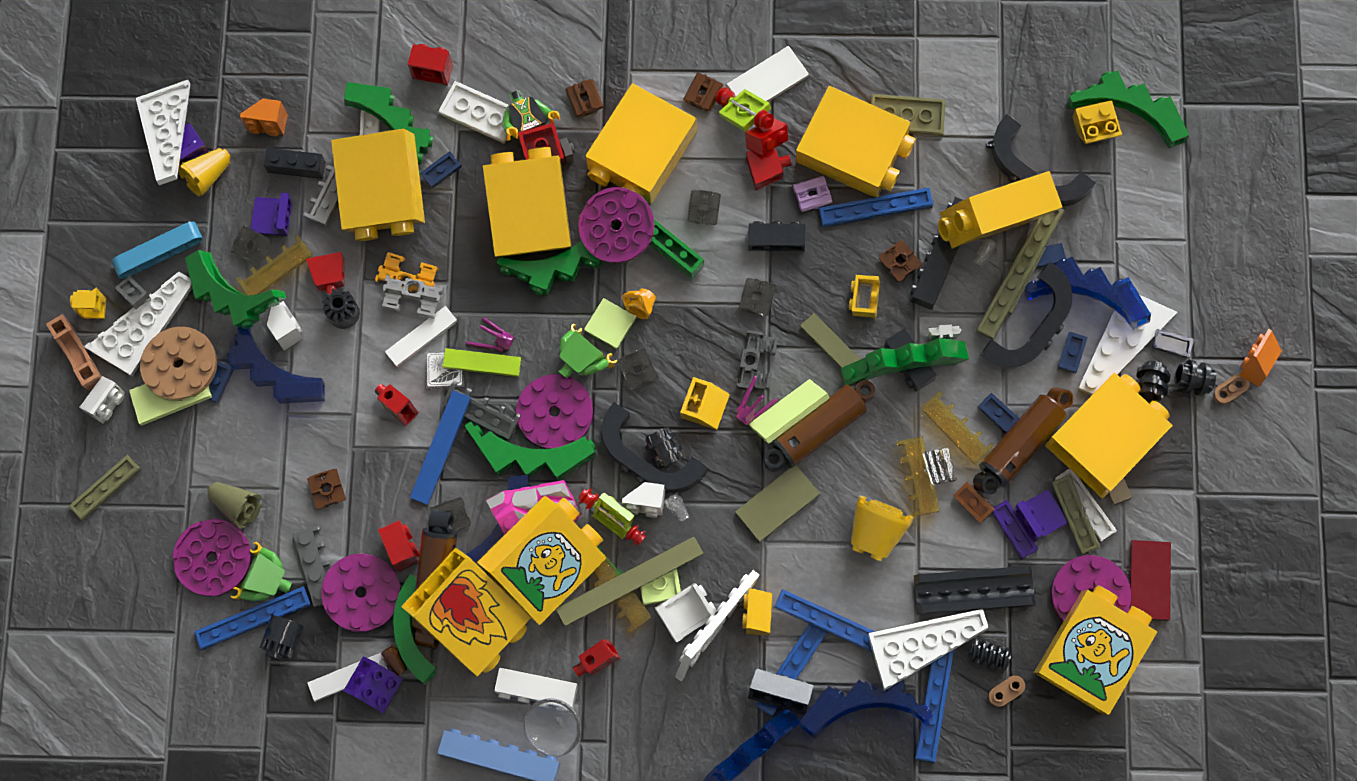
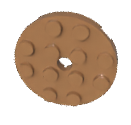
M189 327L169 328L157 334L146 345L140 360V372L146 386L158 397L170 401H182V399L191 396L195 397L203 392L213 380L217 369L214 346L203 333ZM183 360L181 367H174V361Z

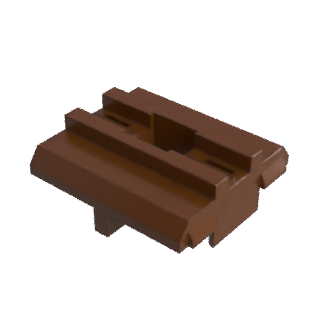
M697 73L683 100L698 109L710 112L716 101V93L723 87V84L714 78L708 77L706 74ZM702 89L707 91L705 95H701L699 92Z
M593 79L583 80L581 83H575L573 86L565 89L576 117L595 113L604 107ZM587 95L589 100L583 102L581 97Z
M903 240L891 246L878 257L898 282L907 278L922 265L914 255V251L910 250ZM901 258L904 263L900 265L896 262V259Z
M337 469L324 471L307 478L316 509L329 507L346 500ZM329 484L331 491L324 493L323 486Z

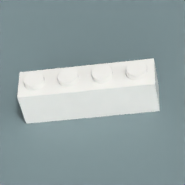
M499 668L494 691L496 694H499V698L510 700V697H515L522 703L529 704L530 701H535L538 706L548 708L549 705L557 706V710L568 711V708H574L578 685L577 683Z

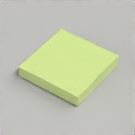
M603 298L584 331L611 347L618 349L634 323L636 316Z
M677 569L641 587L644 606L665 602L681 592Z

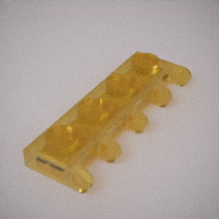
M298 235L295 236L297 243L289 249L284 245L281 246L284 252L275 259L271 260L267 256L266 260L269 263L258 271L252 267L250 270L253 275L243 281L240 277L236 279L248 295L263 293L303 264L307 258L313 256Z
M939 391L921 407V410L973 464L977 463L994 445L991 443L985 447L978 439L982 433L978 431L974 435L964 425L969 419L965 417L960 421L951 411L955 405L952 403L947 407L939 399L943 395V392Z
M923 436L897 441V446H905L907 457L900 458V462H908L911 473L910 476H905L904 479L905 481H912L915 494L908 497L909 500L917 499L919 511L912 512L913 517L940 512Z
M604 554L606 559L593 571L599 578L594 583L595 587L621 575L606 554ZM634 592L616 600V603L622 610L617 617L620 619L626 615L632 623V626L627 629L629 633L651 618V615Z

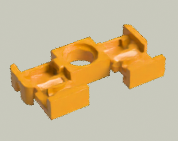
M388 252L384 262L385 269L382 265L379 266V274L375 277L378 283L380 280L386 282L385 278L387 275L391 279L395 277L396 280L409 277L413 280L423 281L426 286L435 287L436 284L433 281L439 268L421 262L420 268L422 269L417 276L400 271L399 264L405 261V258ZM412 285L409 287L408 292L413 293V290L418 292L419 287Z

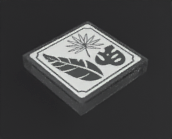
M445 351L425 352L426 390L449 389L453 381L458 382L455 389H465L464 371L443 368Z

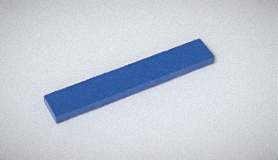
M930 188L820 207L819 214L822 227L930 208L933 207Z
M454 390L452 391L410 498L429 505L471 397Z
M303 586L194 631L200 650H205L268 624L271 615L285 617L311 606V602Z
M784 589L781 590L774 608L872 652L868 634L876 631Z
M809 624L776 674L785 675L797 680L828 632ZM759 701L755 705L771 717L778 708Z
M954 650L931 663L915 756L916 760L931 763L936 761Z

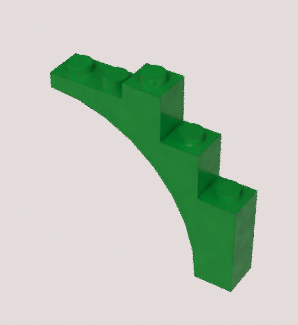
M1118 70L1105 72L1101 75L1098 84L1089 86L1087 90H1077L1071 93L1067 101L1069 109L1112 101L1114 107L1128 110L1152 125L1161 135L1168 148L1185 143L1189 137V133L1171 96L1167 98L1160 97L1153 102L1145 83L1141 85L1134 84L1127 89Z
M347 82L344 95L345 106L357 108L373 115L391 131L406 129L415 135L418 164H422L423 153H428V148H432L433 136H430V130L413 127L414 116L411 115V109L393 106L395 95H392L391 88Z
M616 222L612 223L613 230H617ZM581 240L571 249L548 259L517 261L499 257L497 265L503 274L516 275L518 279L524 282L529 280V286L533 293L548 295L556 275L562 281L568 282L570 280L574 282L582 262L587 267L600 268L603 261L593 256Z
M198 250L185 257L195 299L204 300V302L212 301L214 312L231 315L234 326L242 327L243 329L253 327V324L260 321L259 314L264 313L269 307L279 305L282 300L286 299L285 291L274 289L256 295L240 293L222 277L215 265L211 252Z
M937 338L926 344L908 343L895 350L879 348L866 354L865 358L842 367L841 372L844 384L852 386L863 380L907 369L939 365L955 366L969 360L965 341Z

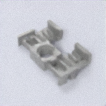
M389 275L386 276V284L383 285L385 292L382 304L383 309L400 312V304L398 302L403 296L420 300L422 304L421 308L417 310L418 316L435 319L434 314L437 303H441L444 293L442 285H440V288L426 286L423 281L408 278L405 281L391 279ZM412 285L419 287L418 292L415 294L408 292L409 287Z

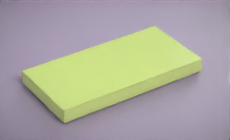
M809 379L749 423L753 431L769 444L826 402L830 397L827 392Z
M146 384L129 390L138 422L141 426L212 398L209 386L197 396H191L182 399V401H170L160 398Z

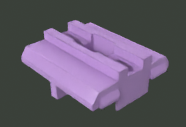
M824 176L793 184V190L802 212L818 209L821 206L831 204L833 201ZM816 191L817 195L809 196L808 193Z

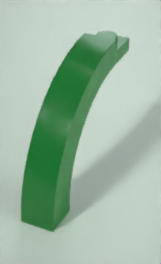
M410 574L404 582L396 601L393 619L394 635L403 661L415 677L426 686L438 670L425 659L415 644L412 616L401 607L416 589L417 578Z

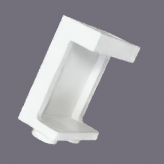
M694 583L655 607L656 612L675 642L680 641L684 636L705 624L712 615L716 616L714 613L717 610L712 602L708 603L704 596L707 594L701 585L697 586Z

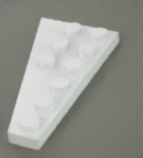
M189 80L136 98L156 181L159 185L177 179L190 91Z
M180 272L176 273L161 285L159 290L152 295L150 294V298L137 310L133 307L114 322L112 327L100 333L98 338L84 347L133 376L140 366L141 356L146 345L157 334L164 331L192 290L190 278Z

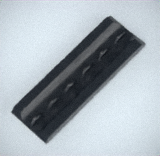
M1031 566L928 573L913 576L917 615L1035 606Z

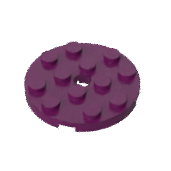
M621 187L604 189L593 195L587 201L579 217V234L584 246L593 256L608 263H624L641 255L649 246L655 229L654 216L645 199L639 194ZM617 220L622 223L621 228L613 230L612 223Z
M559 374L545 375L532 381L521 393L516 408V414L521 415L518 422L521 432L532 444L543 449L561 447L584 437L590 429L593 420V406L587 390L571 377L566 379L563 375ZM552 408H559L560 414L556 417L551 416L549 412Z
M221 519L199 521L187 528L176 542L173 551L175 574L187 589L198 595L215 597L229 593L234 590V587H238L243 582L251 566L252 553L250 552L249 541L238 527L228 521ZM216 553L217 561L208 562V555Z
M370 554L349 555L337 561L325 575L321 589L323 607L330 619L346 630L353 632L372 631L383 626L393 616L400 592V584L391 566L379 557ZM359 587L367 591L366 596L363 598H359L355 594Z
M1085 555L1070 560L1059 570L1053 580L1051 600L1056 614L1064 622L1081 591L1094 590L1097 585L1115 594L1118 598L1114 606L1127 613L1131 603V588L1124 572L1115 563L1100 556Z

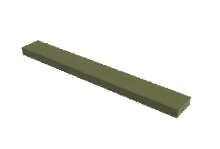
M1060 208L1036 221L976 329L977 333L994 340L1064 214L1063 209Z
M692 537L556 608V612L564 627L702 556L704 553L695 537Z

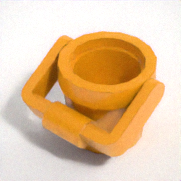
M641 288L639 291L626 292L622 295V300L626 311L637 318L645 320L649 318L656 296L651 291Z

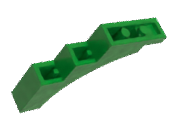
M472 422L465 425L467 432L497 476L518 464L528 479L545 467H548L556 480L560 481L596 456L594 451L597 449L591 439L587 441L585 436L575 442L557 448L530 449L508 443L491 431L482 436L483 432L478 425L474 426Z

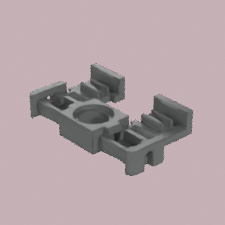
M748 330L746 332V335H749L747 348L743 349L740 364L742 375L740 384L737 383V388L748 389L753 377L756 376L755 388L769 390L772 371L767 372V374H761L760 371L757 372L760 352L762 354L769 352L770 355H776L778 337L764 336L763 338L762 332ZM747 356L755 358L756 361L753 365L745 363Z

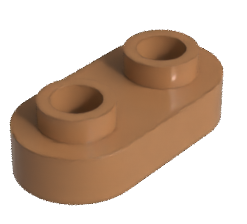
M1239 374L1234 375L1214 390V400L1222 405L1230 403L1248 390L1250 381ZM1235 383H1240L1242 387H1236ZM1220 393H1224L1226 398H1222Z
M1011 676L994 687L988 695L990 704L994 707H1003L1021 695L1025 690L1024 680L1019 676ZM1013 682L1018 683V689L1012 687ZM997 693L1002 694L1001 700L996 699L995 695Z

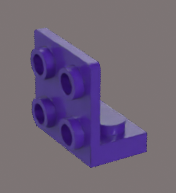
M190 123L184 126L179 166L182 163L209 153Z
M281 193L280 199L255 198L251 233L288 236L293 203L289 193Z
M1049 490L1040 493L1026 502L1023 500L1015 507V511L1034 542L1068 523Z
M363 656L343 691L384 713L403 679L375 661Z

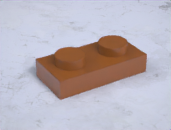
M966 482L953 495L979 523H982L995 510L969 482Z

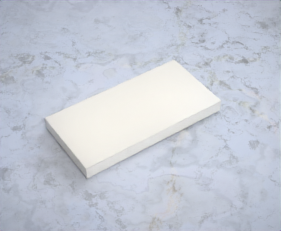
M787 46L727 83V87L735 93V97L746 89L769 102L808 78L809 73L791 48Z
M454 81L438 114L505 144L507 140V134L502 127L503 113L506 111L508 104Z

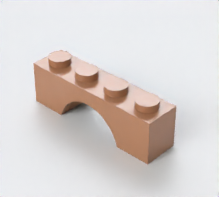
M62 314L46 325L69 359L80 383L89 392L95 387L102 376L71 323Z

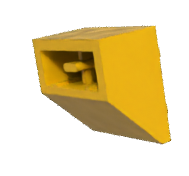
M1112 101L1075 109L1072 118L1077 134L1085 144L1122 136Z
M693 377L680 412L681 418L717 430L730 394L710 382Z
M749 589L748 594H744V609H747V614L743 613V629H746V634L770 636L772 593Z

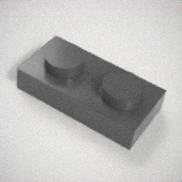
M130 276L115 287L136 310L150 298L148 293Z

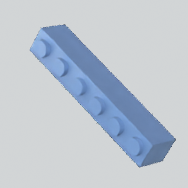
M456 729L444 730L437 753L440 756L530 781H556L560 768V762L556 761V757L545 755V758L537 756L538 752L526 750L525 753L518 751L519 747L507 744V747H503L496 740L488 739V742L480 740V736L469 734V737L461 735L462 731Z

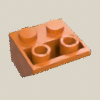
M261 99L240 114L242 122L250 133L259 134L261 132L267 133L270 136L284 135L288 114L281 101Z
M1268 329L1265 335H1259L1255 344L1250 348L1247 357H1245L1240 365L1243 369L1239 375L1258 387L1266 379L1282 352L1272 330Z

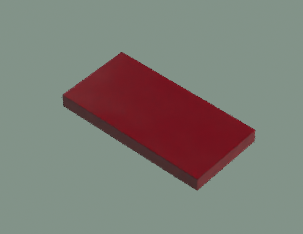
M1131 540L1130 608L1134 606L1144 611L1153 618L1152 620L1170 621L1171 542Z

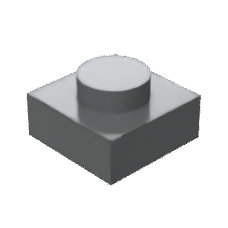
M567 137L560 139L561 148L567 163L574 161L573 154L576 152L573 143H569Z

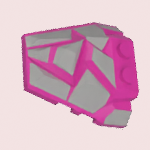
M564 480L522 487L515 490H505L486 500L504 535L544 496L556 504L562 498L569 501L580 513L574 522L582 515Z

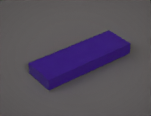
M1008 500L993 507L995 510L992 512V515L1021 560L1039 549Z

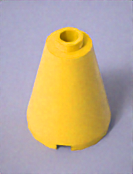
M219 148L182 163L178 168V172L182 179L185 178L187 180V187L197 196H202L229 166L231 156L227 150Z

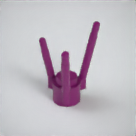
M483 317L482 320L497 330L499 334L482 325L480 329L495 336V343L498 345L466 342V345L493 349L503 353L504 349L509 351L514 337Z
M756 376L753 377L740 406L736 409L738 411L736 417L747 426L777 402L776 398L756 413L754 409L764 398L761 395L751 408L747 405L744 408L756 382Z

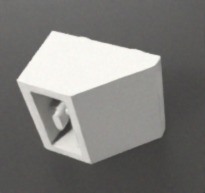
M284 301L277 306L271 307L267 326L285 351L303 339L300 334L303 330Z
M102 376L80 408L103 424L110 419L116 405L123 401L125 392L115 382Z
M644 482L622 499L623 508L630 510L632 515L645 513L647 517L657 518V515L662 516L665 487L661 484Z

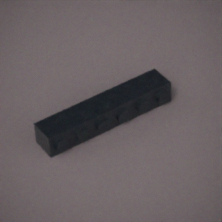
M955 197L953 203L949 201L947 208L963 200ZM940 233L939 235L935 234L931 243L934 246L932 252L928 251L924 262H927V264L918 273L917 278L920 279L918 285L914 284L910 295H912L911 302L933 310L959 249V246L951 248L950 242L943 240Z

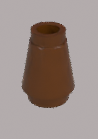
M394 645L381 652L382 660L397 675L407 670L398 648H395Z

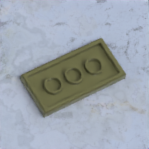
M882 94L871 95V105L911 122L909 134L944 135L946 99Z
M796 465L774 480L736 510L735 513L760 543L818 497L820 493Z

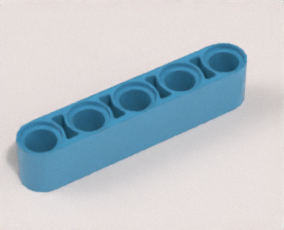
M188 222L114 257L111 262L118 278L125 279L199 244L203 237L196 223Z

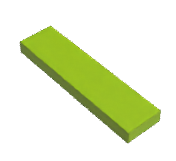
M445 348L443 368L519 377L521 357Z

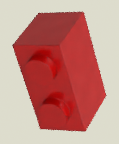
M774 119L773 126L767 131H762L756 126L746 131V149L764 155L788 141L787 124Z

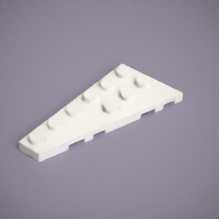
M1125 288L1078 390L1092 396L1114 372L1116 374L1120 373L1152 340L1156 329L1161 330L1177 312Z
M753 570L749 576L747 574L743 576L739 582L741 586L731 591L728 596L730 598L728 602L725 603L723 601L717 609L719 613L715 617L712 615L705 624L706 627L703 630L700 629L694 637L693 643H689L683 650V655L679 659L681 664L675 676L678 680L682 681L689 666L693 667L701 654L700 652L705 651L723 627L722 625L727 617L730 618L738 606L737 602L741 603L744 599V594H748L749 589L754 586L759 577L757 572Z
M983 609L869 633L868 638L883 690L885 691L988 629V624Z

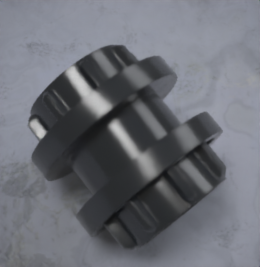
M1187 360L1178 365L1174 382L1182 393L1188 394L1194 389L1195 395L1203 396L1213 390L1216 383V371L1210 367L1209 363L1202 362L1197 367L1196 361Z
M1147 361L1137 369L1136 377L1138 379L1136 382L1141 388L1138 394L1147 402H1158L1168 394L1167 384L1170 382L1171 374L1167 370V366L1158 361Z
M668 427L645 438L647 445L644 447L646 451L652 449L655 457L651 461L653 464L656 463L658 468H664L683 457L681 450H683L682 446L676 447L672 440L677 435L675 432L671 433Z

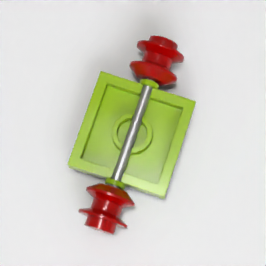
M723 87L716 93V103L724 107L719 111L720 117L744 132L753 125L762 131H767L773 126L774 116L768 113L771 109L770 103L750 91L744 89L735 97L733 91Z
M591 488L588 490L584 489L578 497L580 499L579 504L585 503L586 510L595 508L593 517L621 539L626 536V541L630 539L634 541L633 546L636 544L640 546L646 538L644 535L646 531L640 532L638 530L639 525L631 527L634 515H632L630 510L623 508L613 497L605 493L600 497L599 494L592 495Z

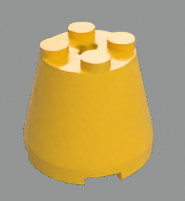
M859 495L855 507L851 536L852 549L859 553L865 551L871 553L870 557L881 561L890 555L911 526L914 517L911 515L905 517L900 509L878 500L871 499L866 501L867 497Z

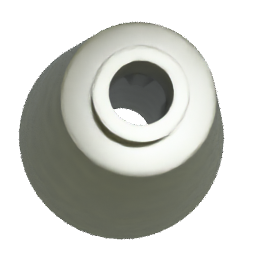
M220 482L211 484L207 490L209 500L240 529L246 528L245 524L248 522L252 523L261 510L262 504L259 503V499H262V497L255 492Z

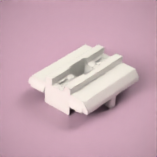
M952 324L939 325L937 328H928L929 334L927 336L930 340L957 338L961 329L959 326H952Z

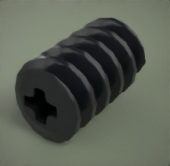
M975 637L968 657L971 655L972 662L979 658V665L987 661L988 668L993 663L994 670L1002 666V673H1004L1008 667L1012 652L1009 654L1007 647L1001 652V645L994 649L993 642L986 646V640L984 639L979 644L978 637Z

